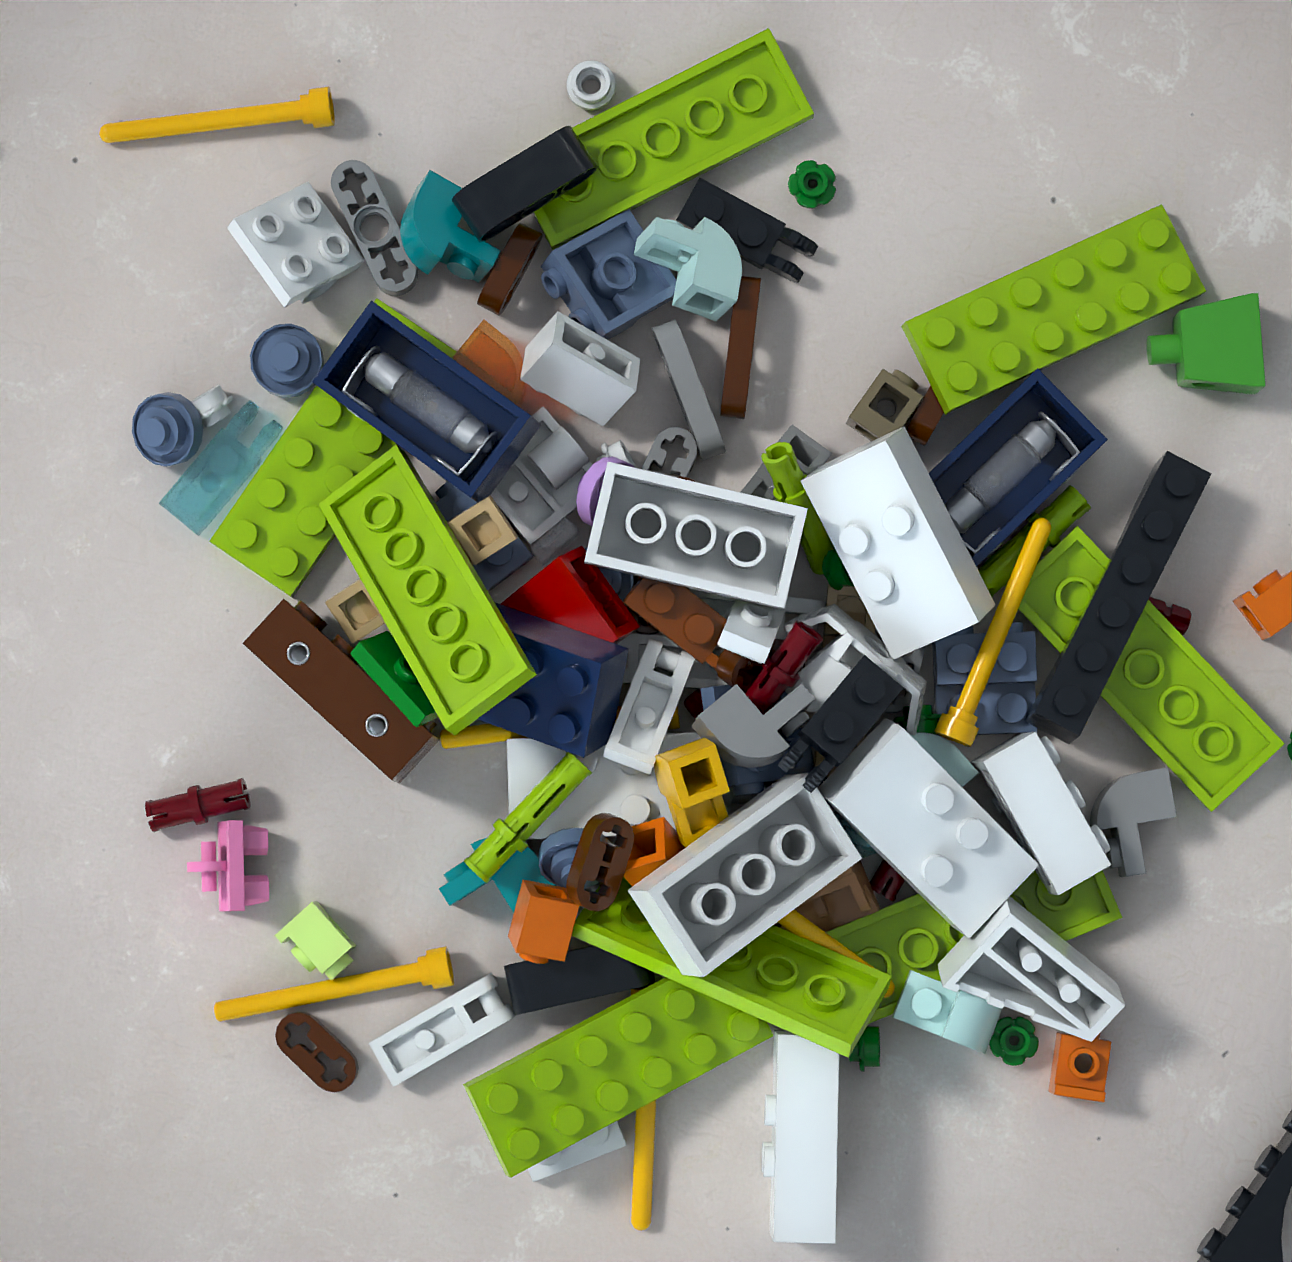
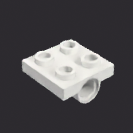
M309 182L234 218L227 227L284 308L298 300L304 304L316 299L331 288L338 279L357 270L365 260Z
M544 406L532 415L541 424L540 428L491 494L499 509L531 547L577 509L578 483L581 477L593 465L578 443L556 422Z

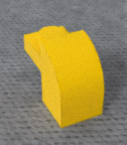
M705 737L655 756L654 768L660 793L667 799L680 843L684 847L693 843L728 817L722 794L730 792L716 745Z

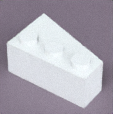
M1036 732L1021 733L975 758L970 763L979 772L978 774H983L996 797L992 799V803L1000 815L1005 813L1018 836V844L1039 864L1035 871L1048 892L1060 895L1109 867L1111 863L1105 853L1109 852L1111 848L1100 828L1096 824L1091 827L1088 825L1080 810L1086 804L1076 785L1071 780L1065 783L1055 765L1061 761L1051 741L1046 736L1040 739Z
M1010 896L970 938L964 935L938 963L942 987L955 992L962 990L986 999L987 1004L1001 1009L1005 1006L1031 1016L1033 1021L1090 1042L1125 1007L1116 981Z

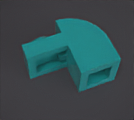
M429 170L417 186L402 216L400 235L404 250L412 263L427 275L440 261L447 265L448 270L455 276L466 280L472 279L479 283L493 267L501 250L485 241L479 242L476 236L458 227L462 215L451 199L462 188Z
M486 838L470 844L474 851ZM527 847L522 853L517 850L490 878L498 887L513 913L522 879L555 885L541 874L539 856L530 847ZM463 861L443 874L448 883L440 887L439 890L449 906L487 883L477 876Z

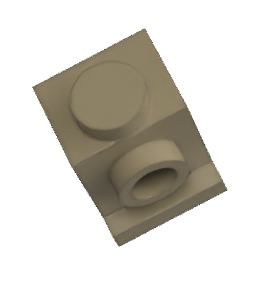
M882 369L848 417L846 424L872 442L903 427L924 396L916 391L919 388L917 382L905 373L895 369L891 374ZM883 400L891 401L895 406V413L889 417L882 416L877 410V404Z

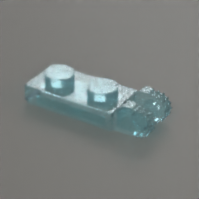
M250 400L230 420L226 429L221 428L159 502L162 507L198 536L203 533L262 462L260 458L282 432L283 426L273 420L262 428L249 449L240 443L237 438L253 422L259 410V407Z

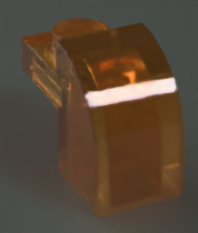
M483 319L455 353L453 360L521 408L527 391V383L520 380L523 365L522 357L516 346L506 336Z

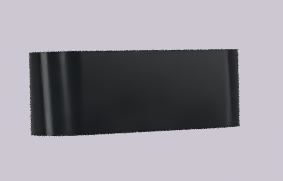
M565 126L472 181L458 191L451 200L478 241L484 242L581 184L598 169V166L572 127Z
M594 945L567 951L565 962L549 959L546 964L522 961L504 966L514 1015L656 983L653 971Z

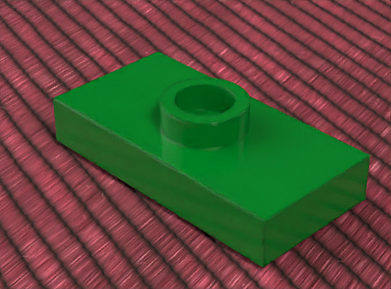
M389 631L360 641L350 653L352 657L416 728L439 718Z

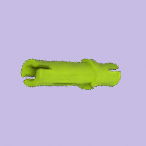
M787 442L772 444L765 449L766 453H762L761 458L774 484L773 495L776 501L808 508L800 544L807 556L806 558L811 570L815 574L822 575L823 559L829 550H834V545L801 483V480L807 475L803 474L792 446Z
M1069 485L1039 514L1036 512L1032 513L1027 518L1028 524L978 569L991 597L1008 583L1034 520L1045 518L1051 523V532L1044 546V551L1048 546L1054 548L1061 541L1059 537L1067 528L1091 509L1087 500L1073 486Z
M566 752V755L504 820L498 818L493 824L495 830L469 857L464 859L465 864L484 882L488 883L491 880L490 878L517 850L522 853L529 846L525 841L558 809L562 802L582 781L592 774L572 753Z

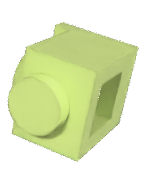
M317 901L311 902L274 935L281 943L292 939L296 946L290 951L302 966L309 972L317 968L322 974L325 973L331 981L354 961L348 953L357 945Z

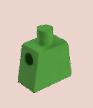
M1250 293L1180 310L1173 317V334L1150 335L1147 337V359L1149 365L1176 364L1177 384L1180 387L1257 394L1266 386L1258 293Z

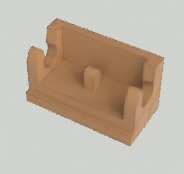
M859 860L794 910L827 932L881 909L862 862ZM778 922L774 924L777 927L789 931Z

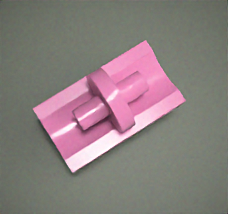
M243 820L217 822L218 861H216V841L201 842V861L187 862V872H201L202 892L217 891L216 872L218 871L219 911H245V906L269 901L268 876H244V856L267 855L268 830L250 825L243 826Z

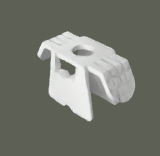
M836 604L806 613L784 624L786 632L789 633L796 621H801L809 626L826 621L840 633L805 663V667L798 672L800 679L794 687L788 686L785 690L789 694L802 683L815 698L808 707V712H817L858 661L866 655L912 694L907 732L910 735L916 734L927 681L910 668L902 657L892 660L884 642L857 620H853Z

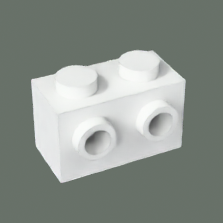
M557 311L526 346L520 380L529 384L537 392L544 393L571 408L576 414L587 417L597 424L604 426L636 392L640 358Z

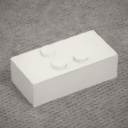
M905 426L819 466L801 480L892 660L980 622L995 606Z
M607 462L584 563L782 610L785 608L808 508Z
M884 718L818 787L826 802L953 928L967 938H970L1039 866L903 727L887 718Z
M697 732L666 733L658 754L701 739ZM530 738L507 739L509 814L566 755V751ZM605 745L585 758L573 754L592 774L582 781L562 802L558 809L527 840H545L550 834L562 829L584 828L588 820L600 813H610L627 821L630 826L665 817L675 830L676 828L667 799L660 793L654 766L649 775L603 757ZM602 832V835L605 837H616V834L612 832Z
M808 773L784 775L628 889L631 897L682 975L705 977L862 859L819 789L816 788L810 793L802 786Z
M774 1030L773 1095H765L764 1123L765 1126H772V1142H762V1173L764 1177H771L770 1234L773 1242L835 1244L839 1054L786 1030Z

